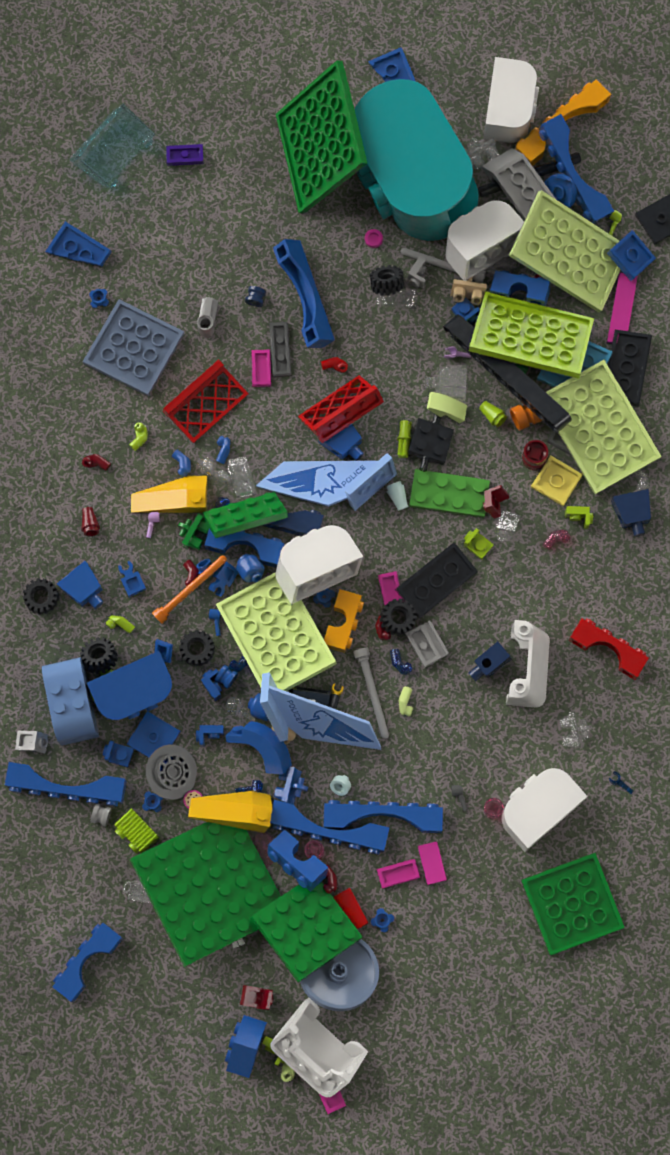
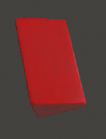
M351 888L333 897L357 930L368 924Z

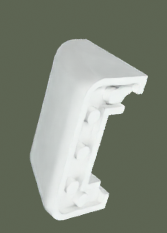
M515 620L511 629V639H515L518 642L520 649L528 650L526 679H516L511 683L509 694L506 696V705L540 707L546 699L549 636L527 621Z
M308 997L271 1042V1049L320 1095L332 1097L349 1084L368 1051L358 1042L350 1041L344 1045L316 1019L320 1009Z

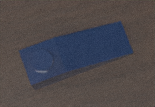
M304 510L288 513V518L267 523L263 526L302 537L313 529L318 530L322 528L324 515H321V512L316 510Z

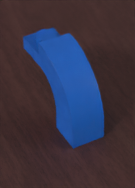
M250 721L244 727H233L225 735L227 743L248 744L257 749L264 760L266 773L284 774L289 769V766H292L290 754L284 741L280 742L275 731L264 724Z

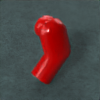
M339 357L320 361L323 370L333 368L343 373L348 369V364Z

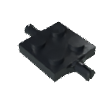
M435 413L433 421L417 419L408 454L417 456L422 460L419 470H423V472L427 471L429 462L444 465L454 429L442 426L440 424L441 417Z

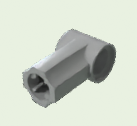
M202 298L197 327L199 334L203 337H210L215 331L214 325L218 300L214 298ZM204 324L210 325L208 328H202Z

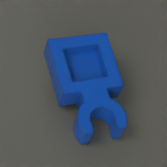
M128 561V570H123L121 565L118 566V569L125 576L121 581L128 596L132 597L145 591L146 587L139 572L133 573V565Z
M226 561L215 571L213 577L216 578V581L210 584L208 590L214 592L218 588L215 595L221 597L225 592V585L230 587L237 576L236 568Z

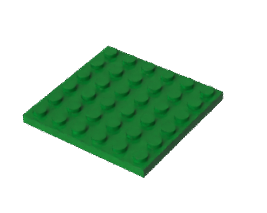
M336 60L276 113L299 213L309 211L367 164L343 61Z
M206 822L130 859L184 968L258 931L259 929L251 920L252 915L281 897L246 829Z

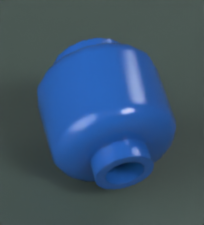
M245 554L238 559L236 570L245 582L255 583L261 580L264 566L257 556Z
M258 693L254 698H250L248 709H250L252 717L268 721L269 719L260 704L261 693Z

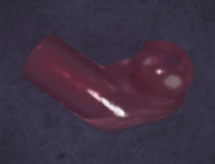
M564 529L552 531L542 546L550 550L556 541L561 540L566 543L570 540L571 536Z

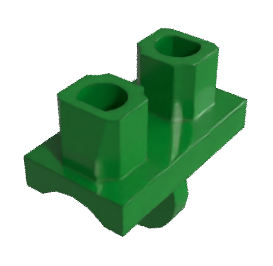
M197 514L193 523L192 520L187 519L185 524L181 522L178 524V527L181 529L179 536H185L182 541L183 548L187 550L189 548L197 551L200 550L203 540L195 537L198 531L208 535L209 527L204 517Z

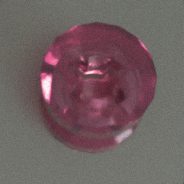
M497 798L488 799L483 808L484 814L490 819L500 817L504 810L502 801Z
M312 840L306 844L304 851L308 859L314 854L319 860L323 857L324 847L321 842Z

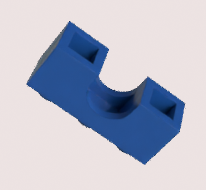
M503 270L501 272L495 271L490 293L511 297L515 291L522 290L527 293V302L546 306L551 287L550 281L545 278H532L525 274L516 275Z
M284 830L268 844L267 854L273 862H277L282 866L285 873L297 879L301 887L307 888L311 892L327 877L328 867L315 855L306 861L297 860L293 855L298 851L299 841Z

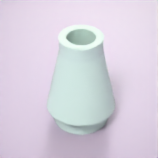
M401 481L388 485L387 493L397 507V510L409 507L405 487Z

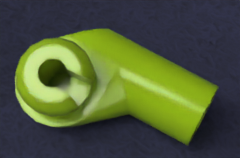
M141 422L135 424L136 438L129 444L134 451L140 448L148 439L147 427Z
M112 615L106 621V625L110 629H114L118 625L129 634L135 628L132 623L122 616Z

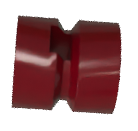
M540 440L529 441L524 447L522 454L524 466L530 470L541 469L548 457L547 445Z

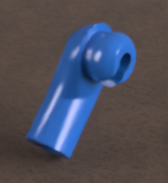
M220 436L217 444L222 447L216 461L225 464L230 453V439Z
M177 449L172 454V457L179 462L180 469L178 474L186 477L191 471V461Z

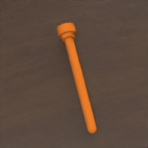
M220 556L166 606L156 608L152 614L157 620L163 624L168 619L170 611L227 561L226 556Z

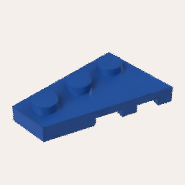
M402 47L368 61L385 82L398 79L416 82Z
M65 221L45 252L102 267L112 251Z

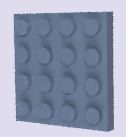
M119 299L85 356L83 364L149 397L183 338L184 331Z

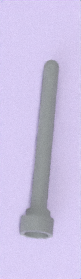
M407 248L401 249L402 255L414 259L422 256L426 259V263L456 272L446 261ZM480 271L472 277V280L483 284L487 271Z
M368 647L361 648L353 653L355 659H358V663H361L381 736L387 739L389 732L368 663L370 652Z

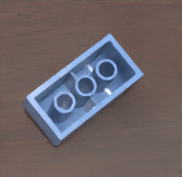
M81 657L42 666L43 681L52 725L59 744L62 746L99 737L90 690L87 685L86 670Z

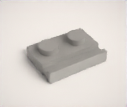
M430 620L405 634L424 668L449 655Z

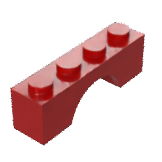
M581 618L568 641L583 650H587L594 645H604L611 648L619 660L618 671L636 680L649 659L646 653L639 648L635 650L630 647L629 643L622 638L618 640L613 637L612 632L596 627V623L592 620Z

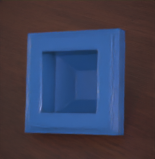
M156 639L154 653L159 651L163 661L171 663L173 644Z

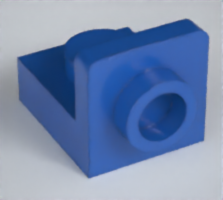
M465 297L464 301L453 306L451 311L455 315L459 314L472 325L477 322L480 309L478 307L475 308Z
M211 669L203 674L201 682L216 702L221 698L220 692L222 689L216 681L211 682L219 672L217 669L214 671Z
M200 725V730H196V742H199L200 747H204L205 735H208V739H219L220 735H224V726Z
M110 741L109 745L106 744L104 747L103 756H105L106 762L129 768L134 748Z

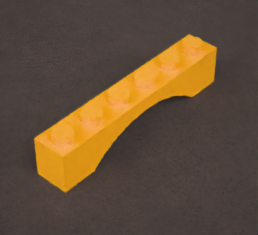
M597 79L592 83L589 82L583 87L582 92L574 94L565 106L561 105L556 110V113L552 117L548 116L543 123L562 114L566 121L577 115L596 113L610 101L611 93ZM537 127L531 130L526 139L522 138L516 144V150L524 154L532 166L543 158L546 141L540 138V130Z

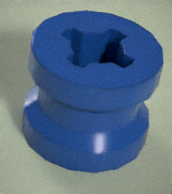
M224 665L215 677V681L217 683L221 682L226 689H229L237 678L238 673L230 671L229 667Z

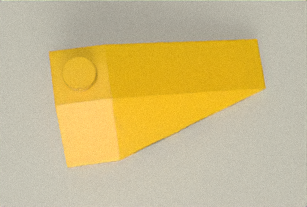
M186 476L131 494V513H203L207 511V476Z
M246 791L191 798L188 818L265 833L270 827L271 821L270 794Z

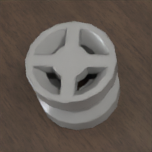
M96 804L90 822H98L106 827L112 808H103L100 804Z

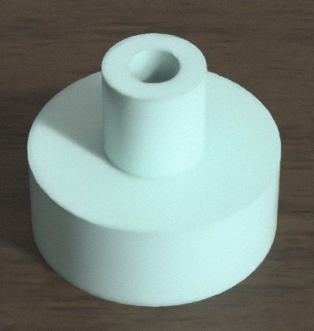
M338 775L333 778L330 788L335 794L344 796L350 790L351 783L347 776Z

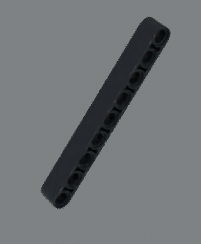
M457 314L443 326L445 332H449L452 335L451 338L554 432L558 433L572 421L569 413L513 362L470 352L469 346L475 328L462 316Z

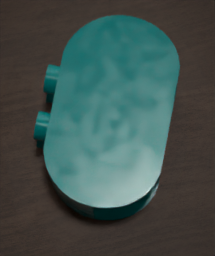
M405 79L391 80L379 84L369 90L354 109L367 158V164L356 173L364 188L369 189L374 199V205L383 220L392 215L398 227L416 239L426 241L445 239L448 237L450 225L460 216L470 213L478 206L479 194L473 177L471 160L433 95L425 86Z

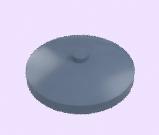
M361 939L300 981L307 996L317 1005L332 1011L352 1010L364 1004L373 994L379 978L378 961L369 945Z

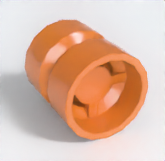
M519 404L510 408L511 418L519 431L528 428L530 423L537 424L542 421L525 405L521 406Z

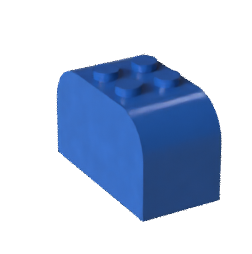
M157 651L87 682V685L102 715L113 720L123 719L128 716L130 720L139 716V711L145 708L147 712L157 708V703L163 701L169 695L172 688V680L160 652Z

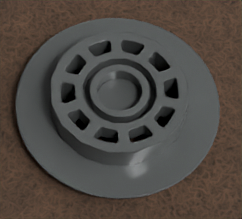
M164 745L152 753L146 765V779L154 793L162 798L174 800L184 797L194 787L197 766L193 756L185 748L178 745Z

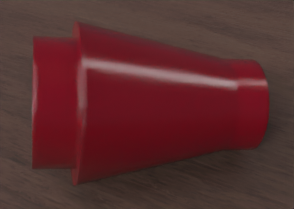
M85 507L82 509L81 531L84 532L85 536H95L99 533L100 525L93 508Z

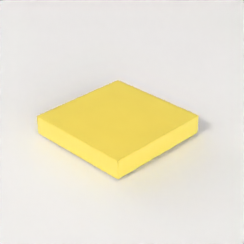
M550 455L531 488L564 506L583 474Z

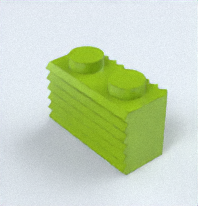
M132 808L114 824L117 827L115 832L122 839L126 837L131 842L128 846L136 854L139 851L140 853L147 851L159 839V836Z

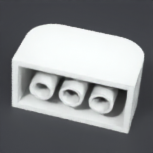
M495 57L484 132L485 140L508 143L518 142L527 135L530 122L534 123L539 87H536V71L529 63L521 60Z
M490 201L480 207H475L470 213L460 216L448 229L446 259L463 281L468 280L480 271L509 256L524 221L509 204L502 201Z
M330 525L318 530L313 529L302 537L297 536L282 548L276 569V580L290 603L294 604L356 576L363 555L351 536L343 528Z
M551 768L543 771L538 776L533 774L526 781L523 789L518 787L509 797L510 800L502 812V824L507 833L524 852L587 798V795L563 770Z

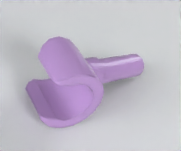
M454 346L445 348V350L451 352V355L444 356L446 359L456 356L471 358V355L457 351Z
M151 512L148 515L149 527L147 538H151L154 522H160L159 512Z

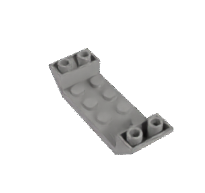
M513 148L481 167L491 182L497 181L524 221L539 191L542 190L556 199L525 155Z

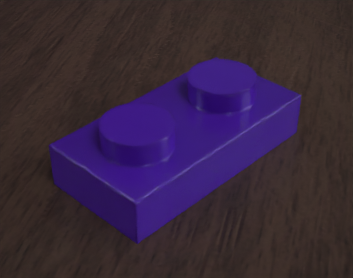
M203 144L166 146L167 166L204 164Z

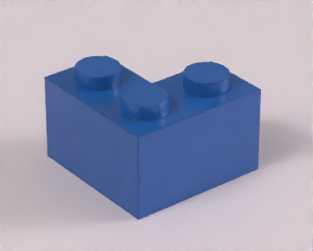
M246 1015L243 1016L241 1023L237 1022L234 1030L236 1036L232 1035L229 1043V1048H232V1050H228L225 1062H228L226 1071L250 1078L267 1022Z

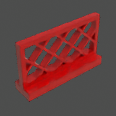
M218 359L163 408V413L174 422L192 443H195L249 393ZM224 373L228 377V385L217 384V377ZM206 387H215L214 397H203V390ZM217 387L228 388V397H217ZM230 388L239 389L242 395L238 399L230 398ZM192 399H201L200 409H189L190 401ZM203 400H214V410H203ZM216 400L227 401V409L224 411L216 410ZM179 411L187 412V422L178 421L174 415ZM189 412H200V423L189 422ZM202 413H213V421L211 423H202ZM189 425L200 426L199 433L195 437L188 432Z
M358 375L298 417L317 436L318 440L324 443L384 401L378 388L375 385L371 386ZM342 403L341 406L334 407L335 404ZM320 414H326L325 417H319Z

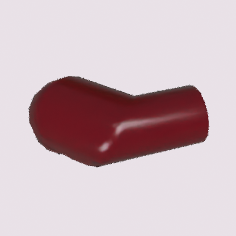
M99 454L88 455L82 459V465L86 468L99 466L107 471L111 466V463Z
M191 559L183 564L189 572L188 578L185 581L186 586L199 576V570Z
M379 615L375 624L378 638L382 641L390 640L391 632L387 633L385 631L386 628H382L381 624L383 622H380L379 618L381 616Z
M326 865L328 867L326 877L328 883L323 888L327 894H331L337 890V876L330 866Z

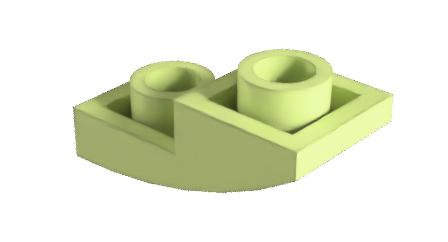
M431 392L427 409L439 417L447 415L456 422L462 423L465 421L467 405L452 397Z

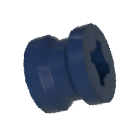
M249 286V295L245 298V302L251 306L262 307L266 290L257 286Z

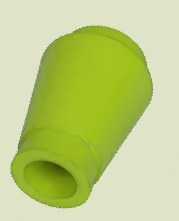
M484 401L479 407V410H481L492 426L500 427L507 419L505 411L487 401Z

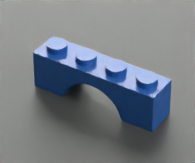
M209 528L205 549L224 554L234 545L245 544L256 550L263 565L277 568L280 553L285 543L281 539L274 537L271 539L263 538L264 536L259 533L248 534L245 533V530L215 538Z
M105 923L95 926L91 932L93 936L89 941L85 940L80 945L78 955L76 957L72 956L66 963L67 969L63 973H58L53 980L55 984L52 987L70 1002H74L86 987L82 979V967L85 961L96 953L112 954L123 940L119 934Z

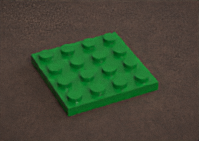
M596 853L521 880L549 956L625 928Z
M322 882L311 892L307 888L297 885L251 917V920L298 983L362 939V935L332 895L326 893Z

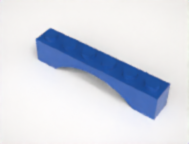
M562 114L543 123L539 128L540 138L546 141L550 156L554 157L557 162L558 171L569 176L574 181L577 188L575 202L583 209L584 218L594 224L610 216L614 210L606 195L587 185L573 166L569 153L570 129Z
M284 239L273 247L278 264L292 280L301 299L304 315L301 331L307 348H323L335 339L301 241Z
M12 762L8 763L5 786L10 788L9 791L21 793V790L29 791L28 794L40 796L41 793H48V797L60 798V795L68 796L67 799L72 801H79V798H83L92 804L104 801L106 805L113 807L123 804L127 783L125 778L104 776L86 785L63 786L43 779L27 764Z
M274 800L270 825H272L274 830L283 832L284 829L292 830L291 834L302 836L305 833L311 835L310 838L322 841V838L330 839L329 843L341 845L342 842L349 844L351 849L360 850L363 847L367 848L368 852L379 855L380 852L384 853L389 827L369 823L352 830H332L309 821L297 810L294 804Z
M329 800L328 803H324L323 827L327 829L344 830L350 824L360 819L383 815L405 820L422 833H442L443 807H439V804H427V807H419L418 803H407V806H399L397 802H388L387 805H380V802H368V805H360L359 801H348V804H340L338 800Z

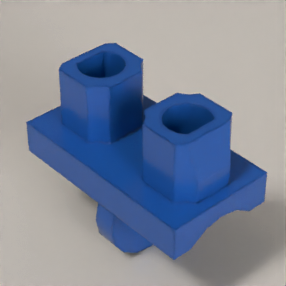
M289 766V769L284 774H279V780L286 781L284 788L277 787L275 789L274 797L283 802L294 804L295 798H300L302 791L307 792L308 787L303 785L305 779L301 778L302 771Z

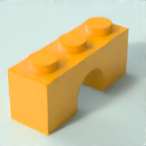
M339 589L334 611L342 613L346 617V622L340 627L328 625L324 641L329 649L345 653L346 649L351 648L353 638L350 637L352 630L356 631L359 622L356 616L358 612H362L364 602L361 601L362 595Z

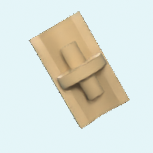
M472 277L467 281L454 279L450 296H453L455 302H462L466 297L471 299L472 304L480 305L483 301L487 284L472 282Z

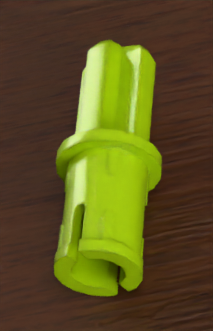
M407 420L400 421V431L397 437V441H399L397 455L399 458L408 457L409 443L412 440L410 437L412 422Z

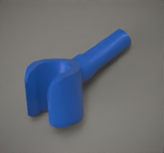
M210 609L209 619L215 620L216 636H220V611Z

